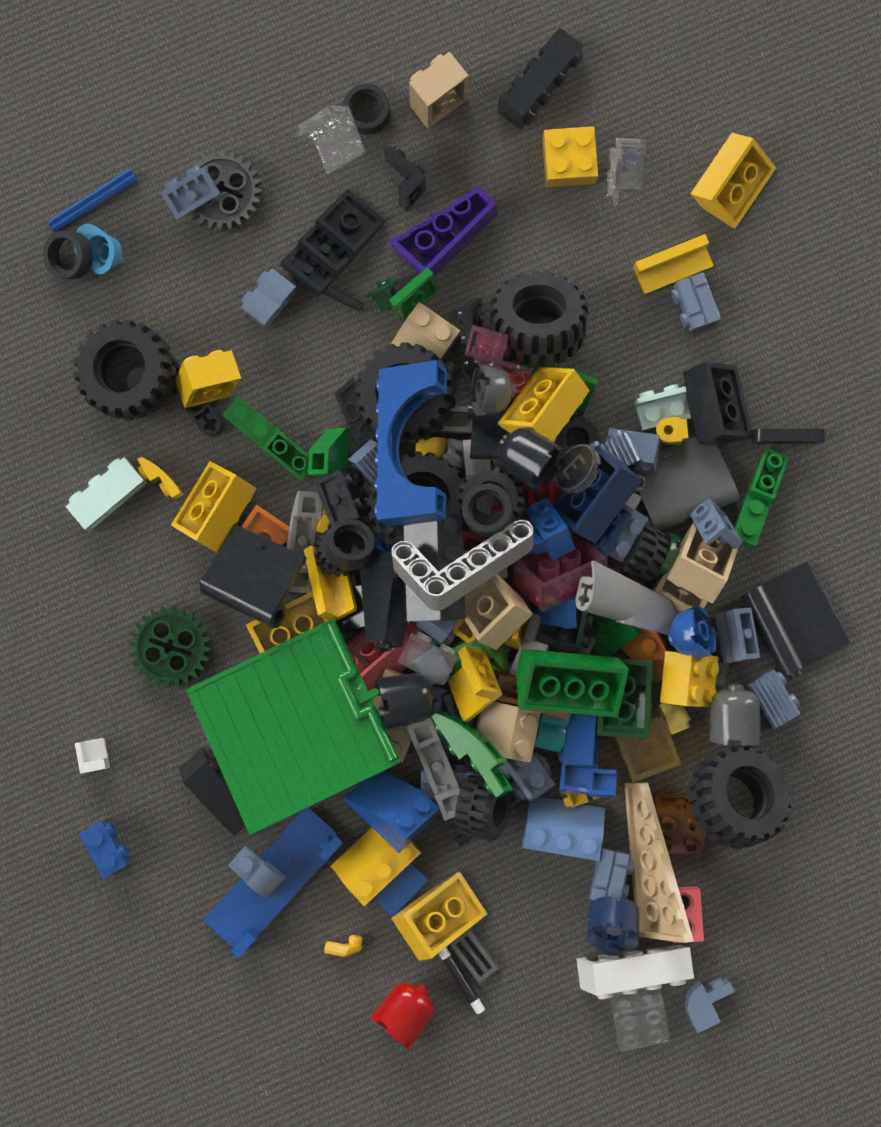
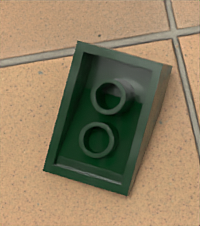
M619 658L629 668L618 717L598 716L597 735L649 739L655 691L656 660Z

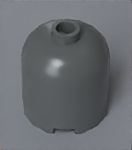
M729 684L728 689L717 692L711 702L710 742L729 745V740H741V746L759 744L760 701L757 695L751 691L744 690V685Z

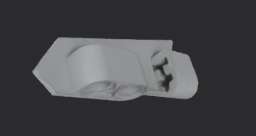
M591 561L592 578L582 576L578 586L575 602L579 610L614 619L618 623L666 635L670 633V627L676 613L668 598L596 561Z

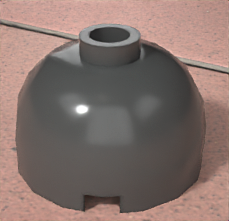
M478 364L480 368H475L471 385V394H476L477 403L472 402L474 413L477 416L496 415L504 411L509 405L510 399L514 398L515 384L511 383L507 372L499 366Z

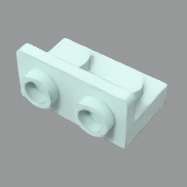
M678 384L663 388L664 392L655 394L654 390L639 394L640 398L636 399L634 403L641 430L645 431L656 428L658 422L664 418L680 417V419H691L685 395L687 392L686 387L679 388Z

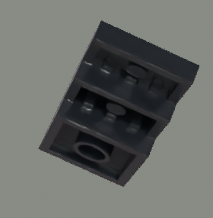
M347 189L316 219L315 225L299 239L297 246L281 260L280 266L319 297L367 245L385 223V219Z

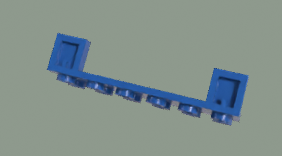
M310 808L303 810L260 857L264 862L268 860L286 876L285 880L268 899L264 898L246 885L247 882L241 878L208 914L204 921L233 947L231 953L238 959L324 862L341 846L344 839Z

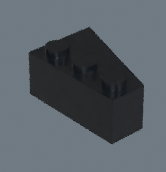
M201 748L179 767L182 782L219 822L235 836L245 827L244 821L218 762L213 758L211 759L204 749Z

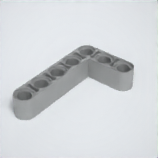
M517 520L440 571H437L412 543L400 541L392 548L393 568L429 609L440 611L528 554L533 548V526L528 521Z

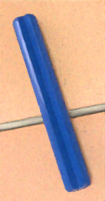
M130 169L126 170L48 221L50 227L54 232L63 230L136 183L137 178Z

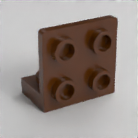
M654 793L653 802L668 854L702 855L706 830L701 831L697 825L699 823L697 817L692 816L691 810L693 805L689 803L688 795Z

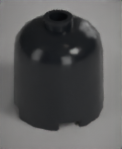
M519 428L510 435H504L501 439L498 460L504 471H507L513 478L515 477L534 493L541 492L539 487L543 483L549 485L562 466L558 462L560 456H565L566 451L563 447L533 429Z
M412 673L382 677L375 680L376 688L380 691L378 696H381L383 701V707H379V713L385 729L423 722L432 715L434 703L438 702V693L436 687H431L429 680L424 675Z

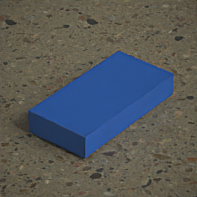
M410 863L374 900L393 917L427 882L428 878Z

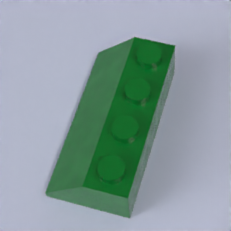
M521 649L516 671L519 709L618 717L629 668L617 657Z

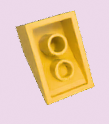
M459 871L411 902L391 919L418 960L421 961L432 959L486 916L487 912Z

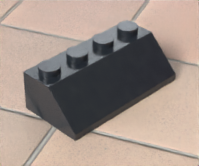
M446 513V520L402 525L403 541L412 543L437 571L463 556L462 513ZM404 582L406 622L466 619L465 595L445 609L434 611L429 609Z

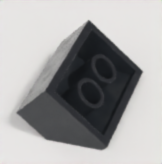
M705 362L683 372L684 386L687 390L690 412L693 416L695 434L699 444L719 445L753 437L737 366Z

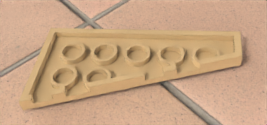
M648 782L624 783L631 860H634L632 872L634 903L639 907L640 915L639 937L682 943L694 942Z

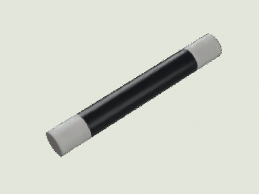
M445 947L438 954L476 1014H480L485 1010V1007L451 953Z

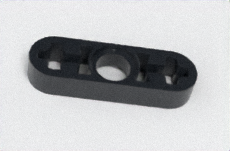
M825 429L752 430L753 444L825 443Z

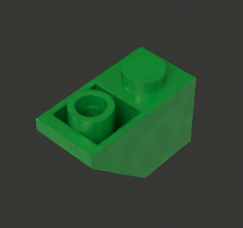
M350 428L326 429L309 449L308 475L322 478L340 469H347Z

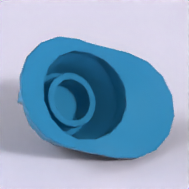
M84 224L77 229L76 232L85 236L92 246L93 261L90 269L99 275L105 274L125 262V259L122 257L121 244L117 239L107 235L92 224ZM73 244L74 251H75V254H76V256H77L76 248H75V246H74V244Z

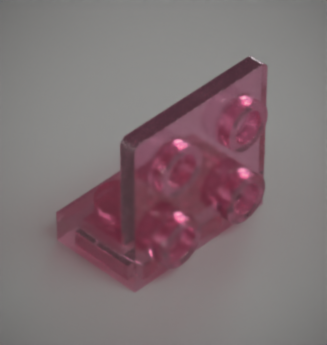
M472 326L465 355L473 357V363L500 367L506 372L522 376L523 372L531 374L533 372L532 368L502 360L507 349L509 335Z

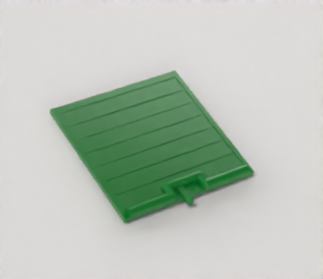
M335 618L186 689L250 836L402 763L372 698L380 694V691L377 688L368 691Z

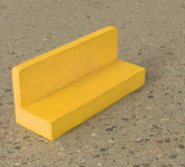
M706 234L635 262L633 269L643 293H651L712 268L713 263L707 251L709 241Z
M311 545L304 549V555L307 557L306 564L317 614L328 621L333 618L337 621L357 610L350 575L348 573L347 576H344L342 573L340 577H335L334 573L331 576L327 575V570L322 572L320 565L317 566L314 557L315 547ZM337 547L338 550H340V551H342V552L344 553V549H343V548Z

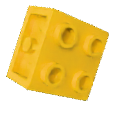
M464 646L458 651L462 661V668L450 677L451 679L448 680V684L462 720L469 722L503 694L486 652Z

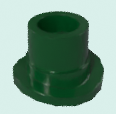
M394 277L382 283L380 280L375 282L377 286L365 294L366 298H373L381 312L392 308L389 300L396 294L394 286L397 284V280Z

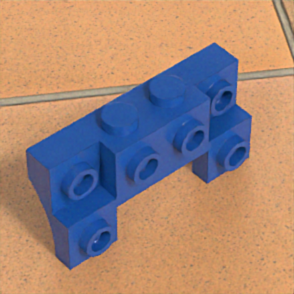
M571 714L566 727L564 746L559 753V761L562 763L560 790L562 793L616 798L617 771L598 769L600 735H597L598 716Z

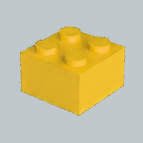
M594 126L544 130L542 141L546 188L596 184L598 168Z
M216 350L205 357L191 356L185 359L175 379V383L184 408L232 397L241 380V376L232 350L226 352Z
M665 651L660 703L711 707V702L716 694V676L719 672L718 656L697 659L692 655L686 656L679 652Z

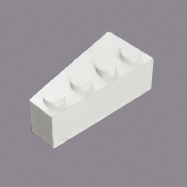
M681 944L647 949V954L644 955L643 951H627L623 953L621 958H619V955L609 956L606 954L598 955V961H589L586 957L576 958L580 989L598 996V999L612 998L613 993L616 992L634 994L638 992V988L644 987L647 990H656L662 988L661 984L670 983L672 986L686 984L685 980L694 978L690 947Z

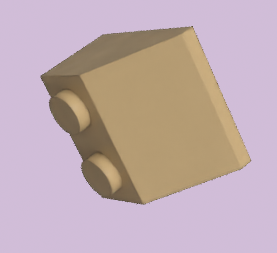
M498 574L465 595L466 619L464 620L479 642L495 650L533 615L521 596Z
M494 701L479 713L476 729L492 742L504 758L531 763L541 713L522 710L516 705Z

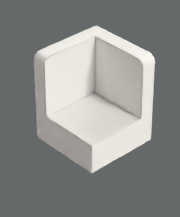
M104 738L75 743L80 773L110 768Z

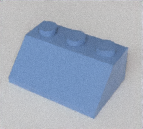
M539 797L532 803H528L522 847L599 861L604 834L605 808L586 804L575 808L571 806L566 808L563 800Z

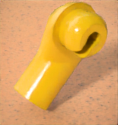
M351 935L348 939L349 943L346 944L327 941L324 949L325 954L347 957L358 953L363 947L361 945L363 939L361 936Z

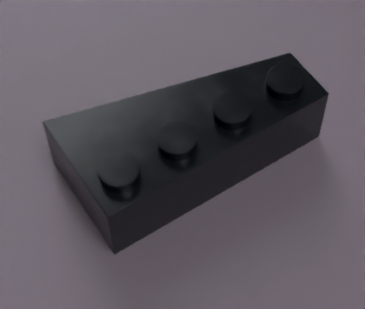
M559 28L538 53L540 58H532L523 72L524 76L521 78L517 75L512 81L508 93L504 90L499 96L497 112L520 130L525 124L530 126L537 116V109L541 105L545 107L552 98V90L556 86L560 88L568 77L566 74L571 67L575 69L583 58V55H581L583 45Z

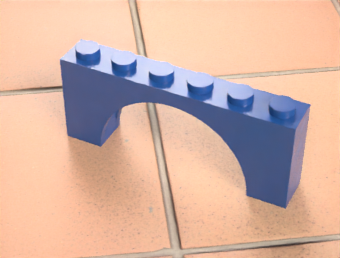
M437 360L379 369V379L376 382L379 396L378 404L376 405L378 428L376 429L378 453L375 455L377 465L375 516L379 522L388 527L446 520V494L436 487L417 486L408 480L400 464L399 442L402 430L413 412L429 399L447 394V369Z

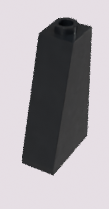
M392 551L373 554L368 564L360 568L366 642L376 646V649L379 651L390 652L392 648L403 647L406 626L404 581L398 577L393 568Z

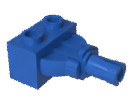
M548 498L525 508L527 517L522 520L528 521L533 526V548L529 552L530 554L546 551L553 561L575 550L568 527Z

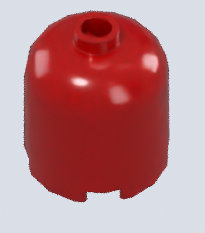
M408 982L399 983L370 1015V1019L385 1028L386 1033L410 1050L434 1015L435 1007L428 997L431 992L420 983L416 987Z

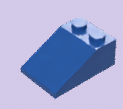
M385 771L365 780L344 799L398 853L433 823L440 809L421 790Z

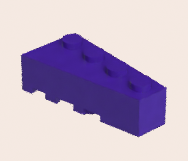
M478 187L451 203V206L443 211L434 213L423 223L408 229V232L400 237L396 236L391 239L392 249L418 275L428 267L435 277L498 215L497 204Z

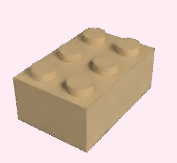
M450 51L444 56L442 54L438 55L432 60L430 67L424 71H417L410 78V107L427 129H430L463 104L468 97L469 75Z
M693 521L681 541L679 554L669 572L667 580L673 582L678 587L694 593L698 598L713 604L728 580L738 548L734 549L728 542L724 545L718 538L708 545Z

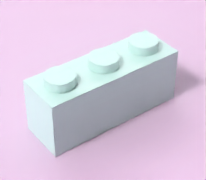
M126 458L114 460L107 467L109 470L105 474L95 476L89 481V487L83 492L78 491L69 498L70 503L65 507L85 530L90 532L147 484Z

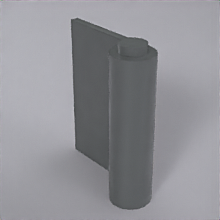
M697 437L682 442L681 445H673L660 450L656 472L649 471L647 474H642L645 478V486L642 490L638 491L645 506V516L648 517L647 523L660 531L691 520L690 514L708 498L719 508L740 501L736 485L717 445L699 444Z

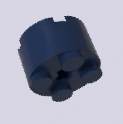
M612 896L594 900L590 904L588 911L587 941L596 948L603 950L604 954L609 956H615L620 951L637 947L639 944V907L631 900L620 897V901L612 900Z

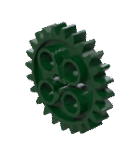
M161 606L160 614L152 609V618L143 615L142 618L145 624H135L140 630L139 633L132 632L130 634L136 638V642L129 643V646L135 647V651L129 653V656H137V660L132 665H141L142 668L138 674L142 675L147 672V682L156 678L155 686H159L164 681L165 687L170 688L173 681L176 687H180L181 679L186 684H190V675L198 678L196 670L206 669L201 664L202 661H210V658L205 656V652L212 651V648L207 647L205 643L211 641L212 638L204 637L203 635L209 629H200L199 626L203 620L193 621L195 617L194 612L185 616L186 608L182 607L179 613H177L176 606H171L170 612H167V609ZM161 624H166L169 629L168 635L164 638L159 637L157 634V628ZM184 632H190L193 636V641L189 646H184L181 643V636ZM154 638L165 643H171L173 640L174 646L192 652V655L189 656L178 651H170L168 653V648L150 643L149 639ZM156 647L160 651V658L156 662H152L148 656L149 651ZM176 656H181L184 659L185 663L181 670H176L172 665V661Z

